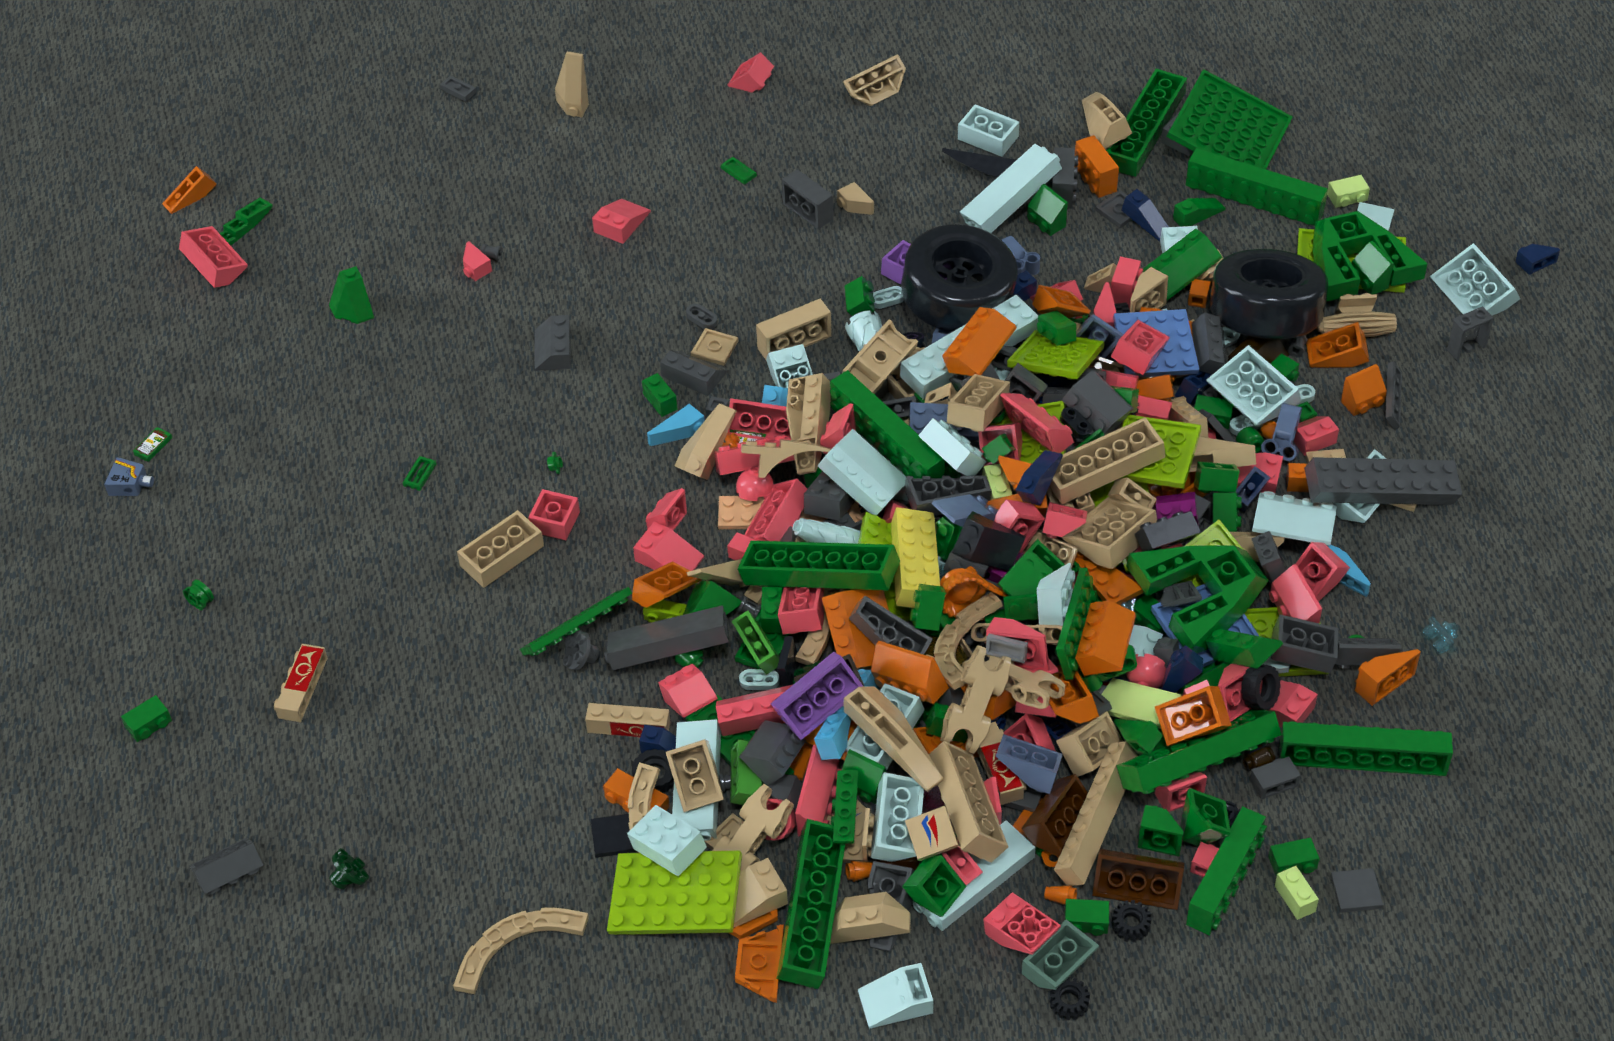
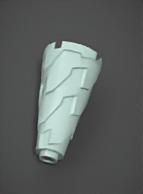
M871 311L860 312L850 318L851 323L849 325L846 322V332L859 352L863 345L867 344L882 327L881 319L875 311L874 314H871Z
M804 518L796 520L792 528L794 534L806 542L858 544L860 530Z

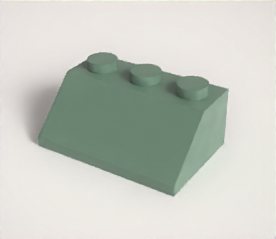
M1066 919L1061 924V928L1032 955L1029 954L1023 960L1022 975L1037 987L1056 990L1099 948V945Z

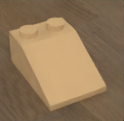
M1152 267L1142 272L1130 300V313L1139 312L1141 307L1161 309L1165 306L1168 276Z
M1108 711L1092 721L1086 722L1065 734L1056 742L1072 773L1078 777L1098 768L1104 759L1111 743L1123 742Z
M704 739L666 752L684 812L724 800L708 740Z
M769 858L752 864L740 872L734 927L788 904L787 889Z

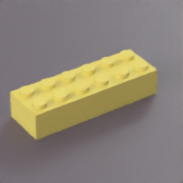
M896 507L891 522L892 545L895 546L900 559V564L894 575L896 606L915 608L916 602H914L913 597L915 590H918L919 584L940 586L935 518L932 512Z

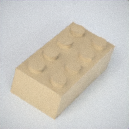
M820 298L756 324L758 350L766 360L770 352L801 344L807 347L831 337L830 310Z
M974 374L948 402L947 423L958 428H970L975 432L984 431L1004 408L1000 395L1002 393H1009L1010 382Z
M517 510L458 550L460 567L485 588L544 547L542 531Z

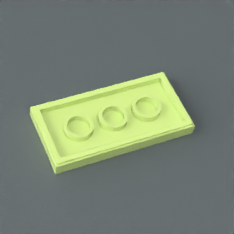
M1112 678L1101 694L1112 706V709L1108 711L1110 716L1125 720L1152 721L1160 729L1161 726L1155 706L1181 697V694Z

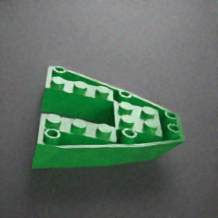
M1359 211L1324 218L1315 222L1313 257L1314 262L1323 269L1328 278L1329 285L1326 301L1339 299L1340 296L1346 294H1358L1361 279L1347 255L1361 252L1370 241H1373L1394 263L1390 286L1424 279L1428 263L1391 232Z
M1235 545L1183 546L1129 553L1126 567L1147 596L1195 574L1200 576L1212 593V596L1173 613L1169 623V628L1182 646L1186 645L1197 654L1208 649L1205 640L1215 630H1228L1248 610L1269 581L1249 553Z

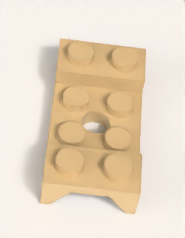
M889 319L843 369L842 373L848 370L875 394L903 360H906L915 350L918 341L916 339H908L898 332L893 322ZM883 354L885 360H877L875 355Z

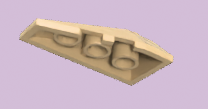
M567 51L555 87L558 104L567 115L573 117H583L589 101L583 54Z
M719 403L681 449L675 467L708 480L715 464L714 451H718V447L723 445L737 410Z
M742 559L687 572L688 576L712 580L713 582L730 586L739 584L740 588L749 586L744 585L738 571V566Z

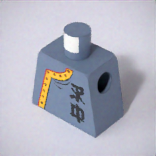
M116 458L104 485L108 496H138L142 487L151 488L153 486L154 478L147 476L142 464Z

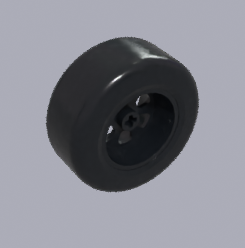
M961 224L938 226L919 235L909 246L905 256L901 280L902 295L909 309L919 319L935 328L953 332L967 324L979 307L992 309L1014 296L1018 276L1017 262L1008 246L997 236L986 230ZM939 274L945 275L947 279L942 278ZM972 277L977 279L979 282L973 281Z
M1275 249L1239 251L1226 256L1215 267L1210 299L1211 311L1213 315L1220 317L1222 325L1246 336L1273 340L1303 336L1315 330L1324 318L1329 285L1328 278L1319 265L1295 253Z

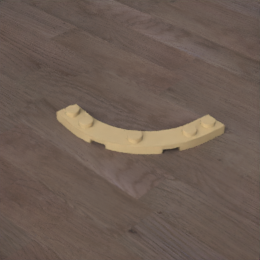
M992 592L960 611L956 615L957 619L951 625L947 624L936 641L934 648L935 661L947 684L954 690L966 684L961 681V674L964 668L956 661V649L961 638L975 623L1003 606L1001 600Z
M825 608L822 630L808 632L804 643L795 656L797 662L811 665L817 662L822 655L830 636V627Z
M640 762L629 792L628 808L630 822L628 824L630 830L650 811L651 797L660 773L659 768Z
M541 908L540 911L528 913L522 911L502 919L487 929L476 944L469 948L459 968L453 985L454 990L475 994L483 971L493 955L504 945L520 936L538 931H559L583 936L589 919L588 913L562 908Z

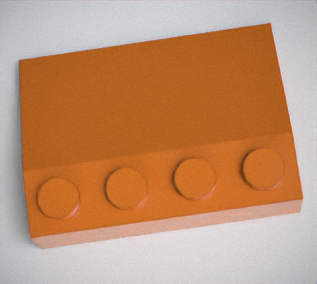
M855 589L822 597L836 653L841 657L851 654L857 670H871L875 645L854 625L849 617L858 601L864 596H867L889 611L884 590Z

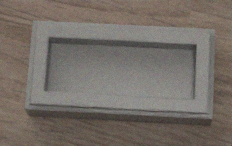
M990 633L987 635V655L999 658L1006 656L1011 658L1012 661L1025 663L1028 642Z

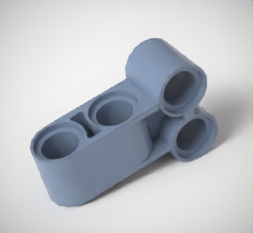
M1012 236L1001 239L1015 257L1018 274L1026 270L1031 275L1039 273L1040 255L1038 253H1027Z
M1287 403L1282 404L1273 438L1267 439L1262 443V452L1271 453L1266 447L1269 442H1273L1276 449L1271 454H1278L1280 452L1285 461L1295 460L1298 457L1299 449L1293 444L1302 407ZM1287 447H1291L1294 450V455L1291 458L1285 455Z

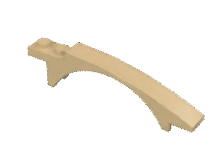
M780 439L779 446H776V443L773 442L757 445L756 441H746V444H741V453L760 454L758 476L760 478H765L775 465L789 456L806 451L829 452L832 449L814 443Z

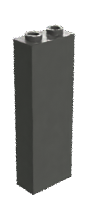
M723 605L608 633V641L605 642L607 652H604L607 664H611L612 670L728 643V619Z

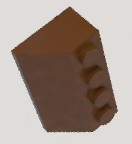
M1076 774L1057 779L1052 786L1050 794L1047 793L1022 827L1032 845L1058 857L1061 855L1065 842L1088 794Z
M1100 849L1092 896L1122 901L1128 900V902L1135 900V903L1141 902L1145 905L1178 910L1185 863Z

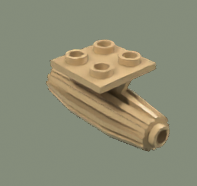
M1365 293L1355 296L1346 294L1340 296L1334 315L1324 317L1317 328L1318 332L1324 334L1358 322L1365 337H1375L1396 331V315L1372 311L1377 294Z

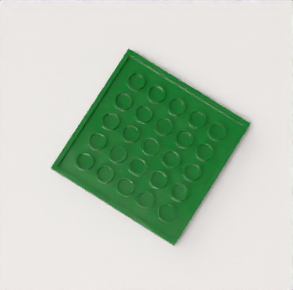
M1203 69L1166 137L1192 151L1198 148L1266 169L1293 116Z

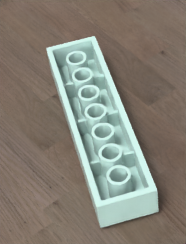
M1017 295L992 308L1017 327L1004 346H1014L1029 337L1034 330H1037L1038 315ZM965 325L901 362L900 377L922 399H925L928 392L950 383L949 378L955 375L954 373H949L942 355Z

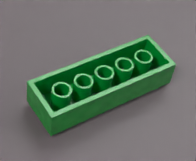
M1242 806L1230 828L1231 833L1225 837L1189 903L1187 926L1209 936L1213 929H1218L1222 920L1220 918L1221 914H1226L1228 911L1231 896H1236L1239 889V881L1245 879L1248 869H1246L1248 864H1253L1256 857V849H1261L1265 837L1263 836L1267 829V826L1264 825L1266 816Z

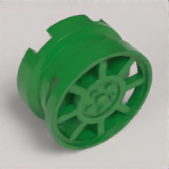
M196 579L190 587L188 586L183 590L186 600L199 610H203L207 606L206 603L214 600L211 590L203 582Z

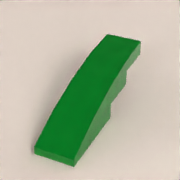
M261 197L236 211V218L224 224L223 232L219 234L232 246L265 217L272 209L273 204Z

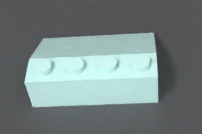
M1474 243L1430 276L1462 314L1483 306L1492 316L1505 311L1520 300L1516 289Z
M1249 345L1207 379V382L1256 426L1278 417L1283 403L1297 405L1301 401L1299 389Z
M854 429L844 436L818 465L824 473L873 515H878L905 486L906 476Z
M1270 491L1260 492L1252 532L1265 533L1270 531L1271 535L1307 542H1322L1330 546L1337 506H1334L1333 503H1311L1309 498L1301 500L1295 499L1292 495L1278 496Z

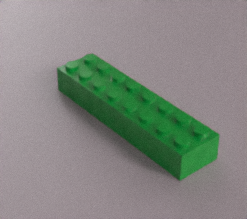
M1155 69L1126 117L1132 134L1126 139L1114 143L1106 150L1119 166V172L1134 177L1137 176L1162 134L1164 126L1169 122L1185 95L1187 77Z
M1198 148L1194 150L1188 161L1186 186L1193 189L1205 191L1209 194L1221 196L1225 199L1237 201L1241 204L1253 206L1257 209L1269 211L1273 214L1285 216L1315 226L1316 221L1321 220L1324 214L1328 188Z
M847 370L830 381L831 408L837 412L849 403L853 404L856 432L861 433L869 444H873L879 453L883 456L885 455L891 464L898 467L905 476H913V479H922V476H930V478H942V476H945V460L853 374Z
M750 541L738 566V571L744 585L889 590L900 564V559L895 546L889 544Z
M1249 710L1231 721V727L1171 746L1164 745L1152 750L1150 754H1142L1116 765L1123 789L1148 794L1155 791L1154 788L1158 786L1164 787L1172 784V780L1189 777L1191 772L1204 771L1208 765L1221 764L1224 762L1223 759L1227 757L1234 758L1240 756L1244 750H1254L1261 743L1267 744L1275 741V737L1282 735L1275 711Z
M1290 721L1283 722L1282 735H1280L1279 758L1283 759L1289 756L1295 766L1447 776L1453 755L1452 733L1443 731L1403 730L1400 728L1388 729Z
M807 819L800 835L776 979L819 989L825 978L846 843H833L834 825Z

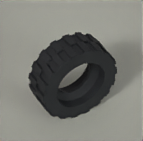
M1262 664L1258 669L1250 667L1246 670L1241 684V693L1245 705H1248L1249 708L1269 710L1277 702L1280 694L1281 680L1275 667ZM1262 680V691L1260 694V683Z
M646 750L635 758L634 764H632L633 777L639 762L647 765L658 764L665 769V774L662 778L657 779L654 788L662 793H666L674 787L673 775L664 750Z

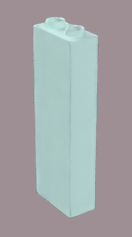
M1034 144L960 211L965 223L992 233L1034 195L1041 185L1046 184L1062 169L1059 163L1060 158L1055 153L1051 154L1045 147Z
M718 720L677 722L676 748L704 739L708 740L719 777L721 729ZM674 782L672 815L700 831L704 841L710 840L711 837L716 839L718 802L684 812Z
M1006 820L1000 826L1008 848L993 862L979 859L975 855L970 854L983 873L966 885L967 887L943 917L937 916L914 901L913 907L918 913H923L933 927L937 926L943 931L1035 858L1036 847Z

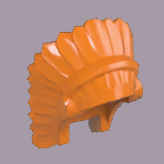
M972 566L966 569H952L940 580V586H943L946 592L943 613H947L949 617L954 616L956 619V615L960 611L982 598L987 591L1002 597L1009 596L1001 588L978 575L976 569Z

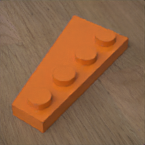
M1077 552L1075 561L1079 564L1080 568H1088L1089 575L1093 577V588L1097 591L1102 601L1110 600L1121 605L1143 593L1140 585L1117 568L1110 569L1096 565L1082 553Z

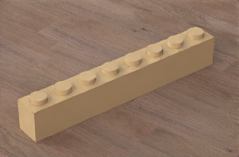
M1127 741L1111 743L1069 837L1065 842L1061 855L1058 858L1054 871L1066 885L1085 884L1126 789L1122 787L1116 765L1138 757Z

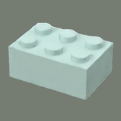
M976 104L958 124V140L1001 157L1019 137V121Z
M932 418L919 434V437L956 471L966 476H975L987 462L982 457L983 453L978 448L970 445L971 442L967 438L959 435L955 427L950 424L948 425L942 419L937 421Z
M657 805L627 833L636 851L676 876H679L707 848L700 831Z

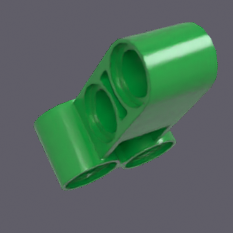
M1128 645L1122 671L1084 676L1080 669L1078 673L1089 691L1099 690L1103 685V681L1134 670L1137 667L1135 648L1132 645Z

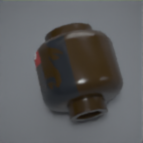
M1259 744L1258 748L1245 751L1243 764L1247 770L1252 771L1254 768L1273 762L1275 754L1269 746Z

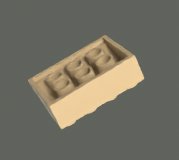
M1107 497L1087 514L1085 524L1066 534L1062 539L1078 548L1080 553L1096 565L1113 569L1129 553H1132L1140 546L1135 533L1140 530V526L1144 523H1156V510Z

